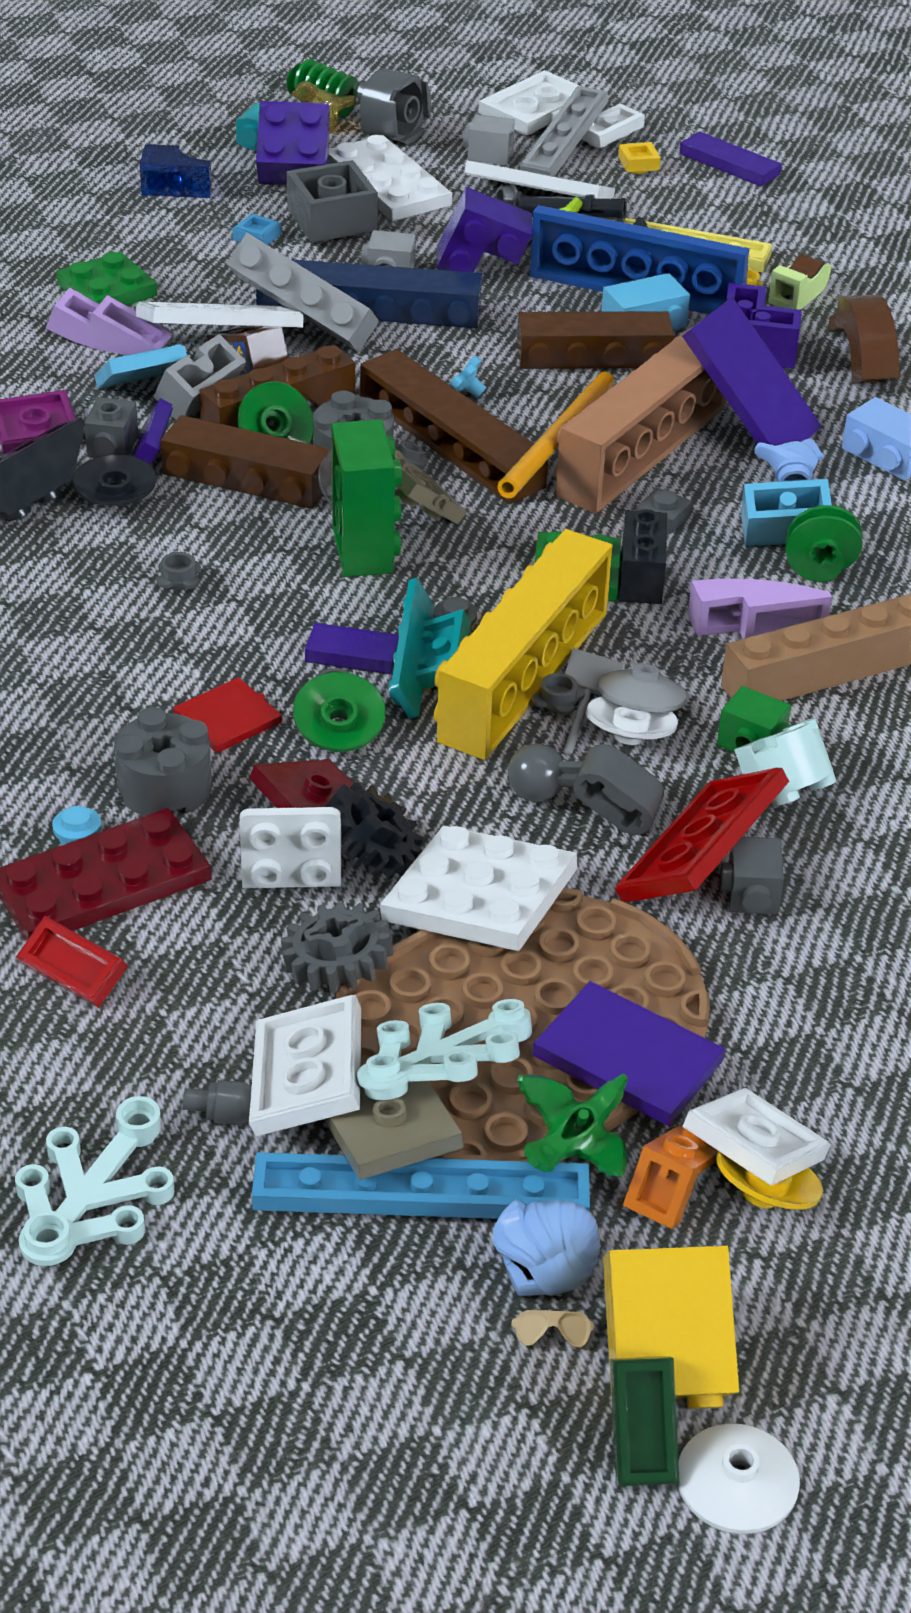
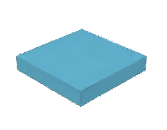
M180 344L109 359L94 376L97 388L101 389L163 376L167 368L187 356L185 346Z

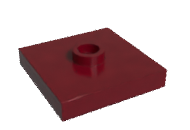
M330 759L254 764L250 775V780L276 808L324 807L342 785L345 784L349 788L353 785V782Z

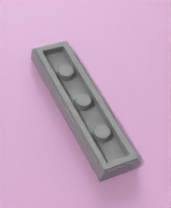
M577 86L521 162L520 170L555 177L608 103V92Z

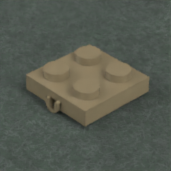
M395 450V460H400L402 469V485L396 486L395 495H399L403 502L413 508L417 503L421 504L420 508L437 521L445 517L458 525L468 511L424 470L403 459V454Z

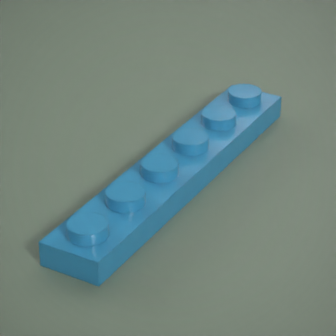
M256 1152L252 1188V1210L498 1219L505 1208L515 1199L526 1204L540 1200L558 1199L560 1201H574L590 1211L589 1164L559 1163L552 1172H543L538 1168H534L529 1162L430 1158L359 1180L345 1155Z

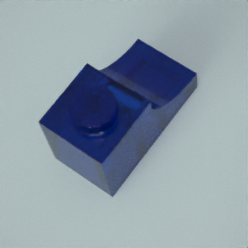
M145 144L139 163L141 195L211 198V160L190 157L180 151L179 145Z

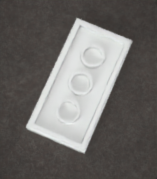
M466 160L464 172L466 175L584 198L587 194H594L596 198L613 199L615 188Z
M143 301L136 303V317L152 323L303 327V314L300 311L283 306Z

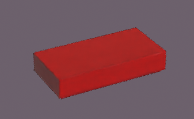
M44 916L16 955L17 960L24 966L97 1008H100L128 967L121 958Z

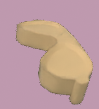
M525 1310L511 1322L512 1328H515L518 1341L524 1346L533 1345L544 1335L549 1327L553 1326L558 1328L563 1338L572 1347L581 1348L588 1342L590 1333L594 1330V1322L590 1321L587 1315L582 1312Z

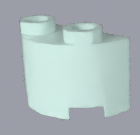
M815 718L807 719L783 729L780 733L761 738L734 749L742 774L776 767L783 768L789 783L772 801L773 806H780L800 798L798 789L809 786L812 791L837 782Z

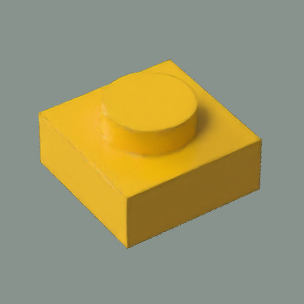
M652 142L619 144L618 157L627 173L645 174L648 171L660 170L661 157Z

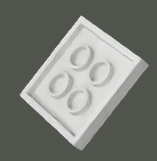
M443 825L380 903L381 921L387 920L390 923L520 951L577 870V853L557 849L551 845H537L512 840L507 836H493L468 831L463 827Z

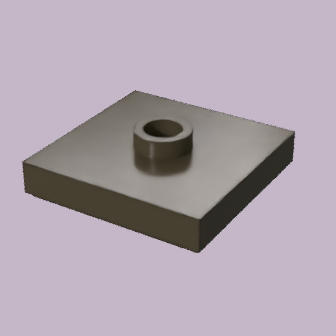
M428 1081L407 1082V1092L400 1097L390 1100L370 1099L365 1095L364 1088L362 1087L360 1088V1110L324 1119L359 1180L463 1148L461 1130Z

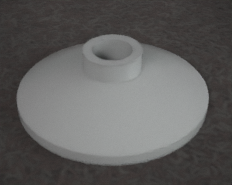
M645 663L635 664L633 669L605 673L599 678L597 685L599 693L607 700L638 711L654 713L671 712L682 708L687 700V693L683 687L659 674L660 670L656 666Z

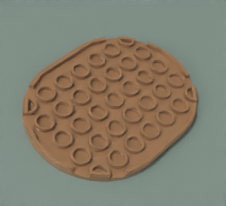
M563 888L520 951L421 929L393 945V956L387 957L388 968L386 970L374 969L376 977L374 981L371 982L360 978L357 980V989L354 990L349 988L347 983L342 984L337 990L335 998L356 995L361 1006L360 1067L366 1064L370 1057L379 1054L377 1027L387 1021L400 1020L407 1022L409 1025L411 1043L408 1047L402 1049L401 1057L416 1051L422 1032L419 1009L426 1004L445 1003L450 1006L452 1026L445 1031L443 1038L487 1020L489 1014L493 1011L492 1006L501 1000H520L524 1003V1008L530 1011L532 1035L528 1039L519 1042L520 1055L517 1059L505 1063L477 1061L478 1075L464 1082L449 1080L428 1081L461 1130L463 1137L462 1149L433 1157L436 1159L528 1162L524 1154V1147L528 1143L543 1139L548 1128L542 1114L538 1112L535 1106L529 1105L526 1102V1097L519 1091L520 1086L517 1079L521 1074H533L558 1081L572 1090L577 1102L587 1100L597 1091L596 1088L532 1056L533 1043L589 981L703 1038H706L710 1011L709 993H707L704 981L700 975L701 968L699 963L683 941L667 926L646 912L623 901L612 898L610 903L583 896L582 890ZM483 1040L474 1045L486 1044V1041ZM620 1101L609 1114L604 1127L607 1131H611L640 1111Z

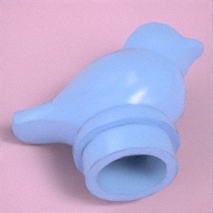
M806 439L801 442L793 441L777 446L761 442L755 446V455L766 460L775 470L777 482L811 480L818 461L824 458V454L812 439Z

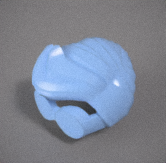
M515 1199L505 1208L493 1228V1244L502 1255L511 1283L519 1296H552L562 1294L582 1286L593 1275V1268L599 1260L598 1256L601 1245L598 1225L596 1224L597 1220L590 1211L574 1201H560L558 1199L540 1200L529 1204ZM513 1261L525 1266L534 1280L526 1279L522 1270Z

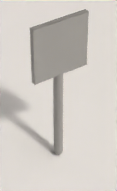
M573 648L565 674L572 676L577 681L578 686L584 689L585 697L579 701L564 748L566 755L573 753L591 693L602 696L597 688L599 678L605 673L622 670L624 663Z

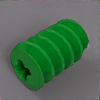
M311 58L306 59L302 64L295 65L287 75L286 82L287 91L291 96L309 103H329V112L339 117L345 118L349 116L355 107L359 87L357 78L351 75L347 76L342 71L337 72L336 69L327 67V65L321 62L317 63L316 60Z

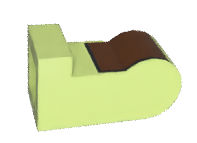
M801 254L796 258L792 266L784 267L779 265L772 270L768 303L780 308L801 310L826 287L831 273L830 264ZM793 295V300L785 299L783 296Z

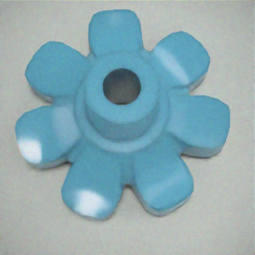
M478 356L472 357L461 372V375H456L449 385L458 392L466 389L478 399L487 388L475 378L482 360Z

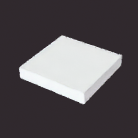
M747 1088L689 1110L683 1124L685 1129L770 1186L824 1161L831 1146L827 1140Z

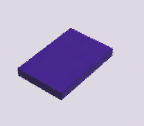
M589 981L533 1043L532 1056L597 1090L607 1081H611L621 1074H626L628 1080L621 1102L670 1126L723 1062L725 1048Z

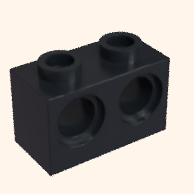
M649 509L639 511L625 510L619 602L662 604L667 554V513L655 512Z

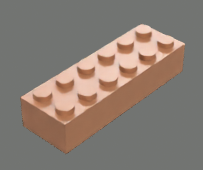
M683 334L674 338L670 344L658 353H655L639 368L633 370L626 378L614 387L609 388L600 398L587 405L583 411L561 426L557 435L559 453L558 463L555 468V478L557 479L556 497L597 514L725 409V397L682 337Z

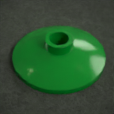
M275 381L259 384L244 396L238 411L239 428L307 444L310 443L313 435L312 411L303 395L292 386ZM267 418H270L275 423L274 431L268 428L266 424Z
M331 672L311 679L299 690L294 701L293 718L300 734L314 746L332 752H348L366 746L377 737L384 724L385 705L379 691L366 679L351 673ZM339 717L343 718L346 721L337 722L333 721L332 719Z

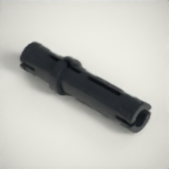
M587 194L585 198H579L582 201V206L578 211L579 214L608 220L620 218L624 221L626 219V198H596L594 194ZM521 195L519 208L532 213L533 218V211L538 205L561 209L566 207L575 197Z

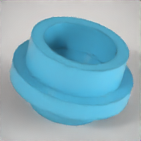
M71 806L61 811L52 822L53 833L62 845L98 833L102 828L99 814L83 806Z

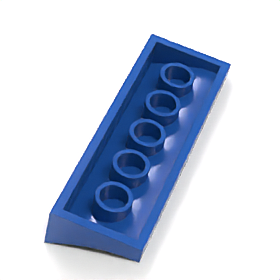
M538 205L533 211L530 277L603 292V287L669 273L690 294L688 310L710 314L726 302L729 283L747 285L750 248Z

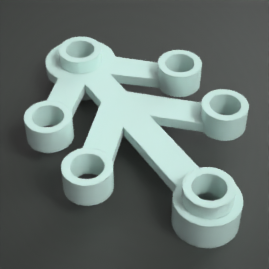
M501 1000L492 1006L493 1011L489 1014L487 1020L443 1038L445 1031L452 1026L450 1006L445 1003L426 1004L419 1009L422 1032L417 1050L401 1057L402 1049L408 1047L411 1043L407 1022L392 1020L380 1024L377 1027L379 1054L370 1057L366 1064L358 1069V1084L364 1088L365 1095L368 1098L390 1100L400 1097L407 1092V1082L434 1080L464 1082L471 1080L478 1075L477 1061L505 1063L519 1057V1042L528 1039L532 1035L530 1011L524 1008V1003L520 1000ZM483 1040L486 1041V1044L474 1045Z
M136 1096L126 1099L118 1106L116 1111L118 1133L85 1175L79 1158L81 1148L77 1131L70 1127H58L47 1135L48 1157L58 1165L66 1194V1199L56 1211H52L47 1197L50 1192L48 1171L36 1164L26 1165L18 1170L15 1175L17 1195L22 1201L26 1202L30 1216L19 1235L20 1251L26 1260L35 1265L51 1266L68 1259L76 1245L113 1237L116 1242L124 1245L134 1244L142 1239L145 1233L144 1215L135 1206L125 1205L115 1209L108 1216L83 1221L79 1220L87 1210L141 1197L149 1204L162 1205L170 1201L174 1196L173 1174L164 1167H151L141 1175L109 1182L136 1147L149 1145L160 1133V1108L154 1100L148 1097ZM63 1143L71 1144L65 1148L56 1147ZM31 1181H38V1182H40L39 1184H37V1185H35V1186H27V1185H25V1184H27L28 1182H31ZM156 1183L164 1184V1186L160 1188L150 1187L151 1185ZM126 1222L135 1223L134 1226L128 1228L120 1227L121 1224Z

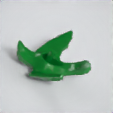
M533 1074L519 1075L517 1079L520 1086L519 1091L526 1097V1102L529 1105L535 1106L538 1112L542 1114L548 1128L543 1139L528 1143L524 1147L527 1161L534 1168H538L543 1172H552L562 1160L578 1156L582 1159L590 1160L597 1166L600 1173L617 1177L624 1175L627 1166V1150L624 1141L619 1134L607 1131L604 1123L623 1098L628 1076L621 1074L613 1080L607 1081L590 1098L577 1102L572 1090L558 1081Z

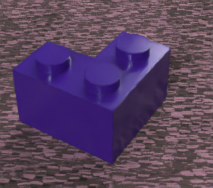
M465 187L437 246L436 268L448 271L474 272L484 252L518 264L532 237V213Z
M729 283L726 301L732 297L734 298L782 369H795L802 310L764 306L765 286Z

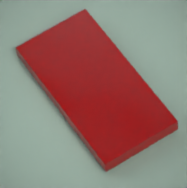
M776 767L709 781L616 885L615 891L620 900L631 902L696 891L789 783L783 768Z

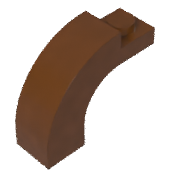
M880 295L839 296V312L829 317L830 332L845 331L847 334L851 354L852 383L890 382L900 378L896 329L886 300Z

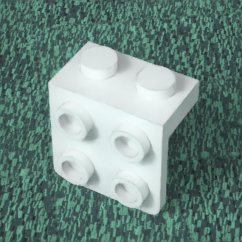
M333 807L245 809L240 813L242 888L341 887V816L338 809Z

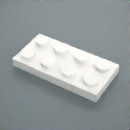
M372 135L366 140L354 143L345 142L329 149L328 164L350 160L356 163L378 192V210L391 221L452 205V192L384 135Z

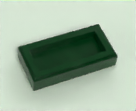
M662 1356L610 1359L616 1484L618 1486L679 1484L674 1358Z

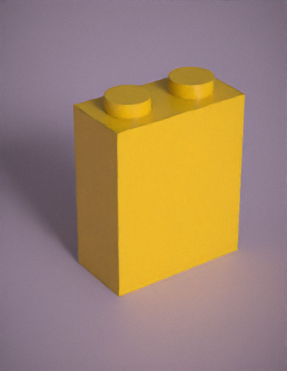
M728 1246L609 1250L603 1257L609 1366L610 1359L671 1356L674 1358L676 1399L687 1398V1409L724 1407L723 1397L739 1393Z

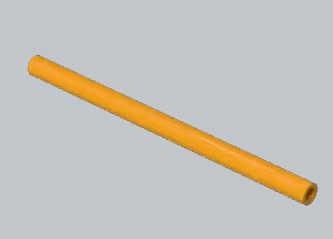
M599 373L499 481L498 491L503 497H515L559 448L557 435L561 426L614 386L615 380L610 373Z

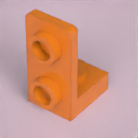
M683 1124L644 1145L623 1206L670 1229L675 1228L681 1222L697 1175L717 1162L718 1150L685 1129Z

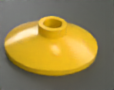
M720 1151L717 1153L716 1161L722 1174L740 1189L744 1197L755 1206L765 1209L775 1206L792 1210H805L816 1206L822 1197L823 1186L817 1175L810 1168L770 1186Z

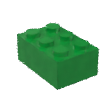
M382 419L331 423L332 530L343 577L394 573V556L401 555L400 534L394 528L395 521H401L402 517L399 495L395 496V486L402 485V469L400 460H395L394 437L386 436Z

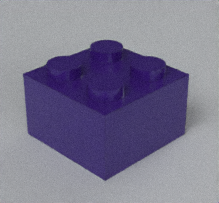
M260 101L256 153L259 184L287 185V171L328 164L330 140L329 103Z

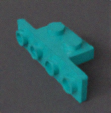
M418 578L409 580L407 594L403 599L404 611L402 623L398 626L397 651L393 655L394 670L392 680L389 681V692L393 702L397 706H402L409 719L419 717L423 690L435 686V675L438 667L444 660L448 661L458 650L462 639L465 636H469L471 621L464 609L434 618L435 606Z

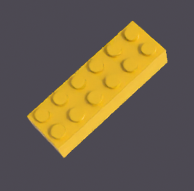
M565 529L553 543L549 542L546 545L541 557L533 565L527 566L517 584L505 591L501 602L493 611L485 613L477 629L470 636H465L462 639L458 650L448 661L444 660L440 664L435 675V686L438 687V703L434 711V721L437 722V743L482 760L488 758L532 705L533 695L541 692L542 680L547 675L558 673L570 659L573 648L578 649L606 616L613 544Z

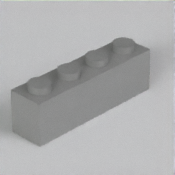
M249 233L245 234L226 264L238 278L286 308L300 311L305 320L358 353L379 323V320L370 308Z

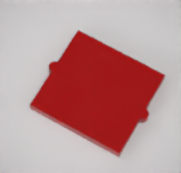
M239 677L173 707L174 714L199 720L207 725L210 748L215 753H219L282 723V715L265 701V695L263 693L257 694Z

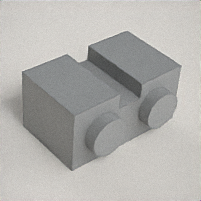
M218 334L197 349L193 360L187 355L167 368L154 394V398L157 401L162 398L173 404L171 415L176 420L180 415L192 417L200 411L199 389L214 385L220 380L238 377L246 360Z

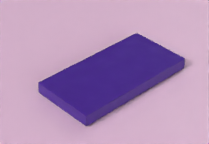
M733 297L682 335L757 444L762 442L777 446L793 441L801 442L810 438L822 427Z

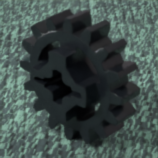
M354 782L350 788L344 784L324 806L333 807L340 811L341 855H346L351 860L353 859V866L356 868L362 864L367 865L372 876H376L380 870L388 879H391L396 873L402 876L423 851L419 847L423 837L413 832L418 825L417 822L406 819L404 814L407 809L395 801L392 802V795L389 793L384 797L379 796L376 787L370 785L365 791L359 782Z

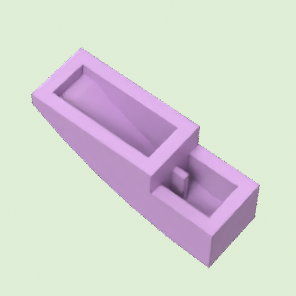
M71 288L54 305L46 329L68 340L93 349L123 355L164 348L174 333L158 323H152L136 317L135 310L108 295L98 304Z
M757 579L691 581L688 617L697 636L739 631L742 638L745 639L829 616L832 596L829 591L779 581Z

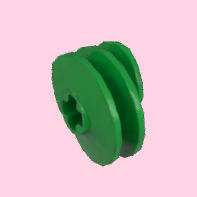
M830 505L809 508L797 515L789 525L786 535L787 561L794 572L806 580L815 582H827L836 578L841 573V570L850 567L859 558L862 551L863 531L860 521L850 511L839 506Z

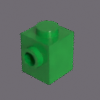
M741 686L721 710L717 745L735 752L734 749L782 732L783 729L792 726L789 724L791 705Z

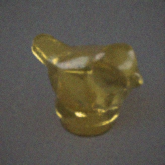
M308 81L301 82L297 89L292 92V96L304 103H329L330 133L336 130L338 112L355 104V96L353 95L339 97L326 90L317 88Z

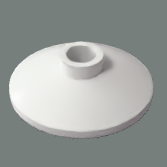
M603 696L591 700L587 706V717L591 722L603 730L614 734L618 742L627 745H637L642 740L667 737L676 731L678 719L672 711L654 713L633 710L617 705Z
M721 1424L707 1428L695 1435L686 1444L679 1458L680 1483L678 1484V1489L683 1501L700 1520L721 1531L734 1534H753L766 1531L781 1523L790 1514L797 1501L800 1480L798 1468L792 1455L779 1440L756 1427L743 1424ZM732 1464H740L749 1469L739 1470L733 1467Z

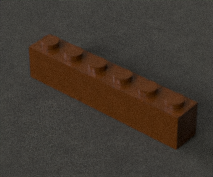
M395 349L360 364V397L386 400L391 403L395 423L510 505L546 488L548 460L515 497H503L498 491L499 481L534 443L407 355Z

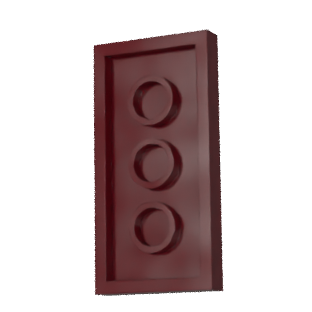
M166 808L0 867V900L27 941L44 916L74 931L212 880L211 865L172 811Z

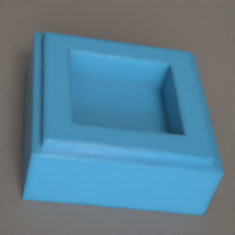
M251 213L232 228V240L241 242L245 234L249 233L268 245L281 235V223Z

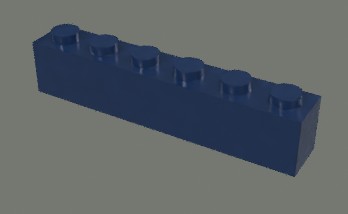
M291 259L370 308L379 321L466 328L478 327L481 308L482 273ZM256 289V305L283 306Z

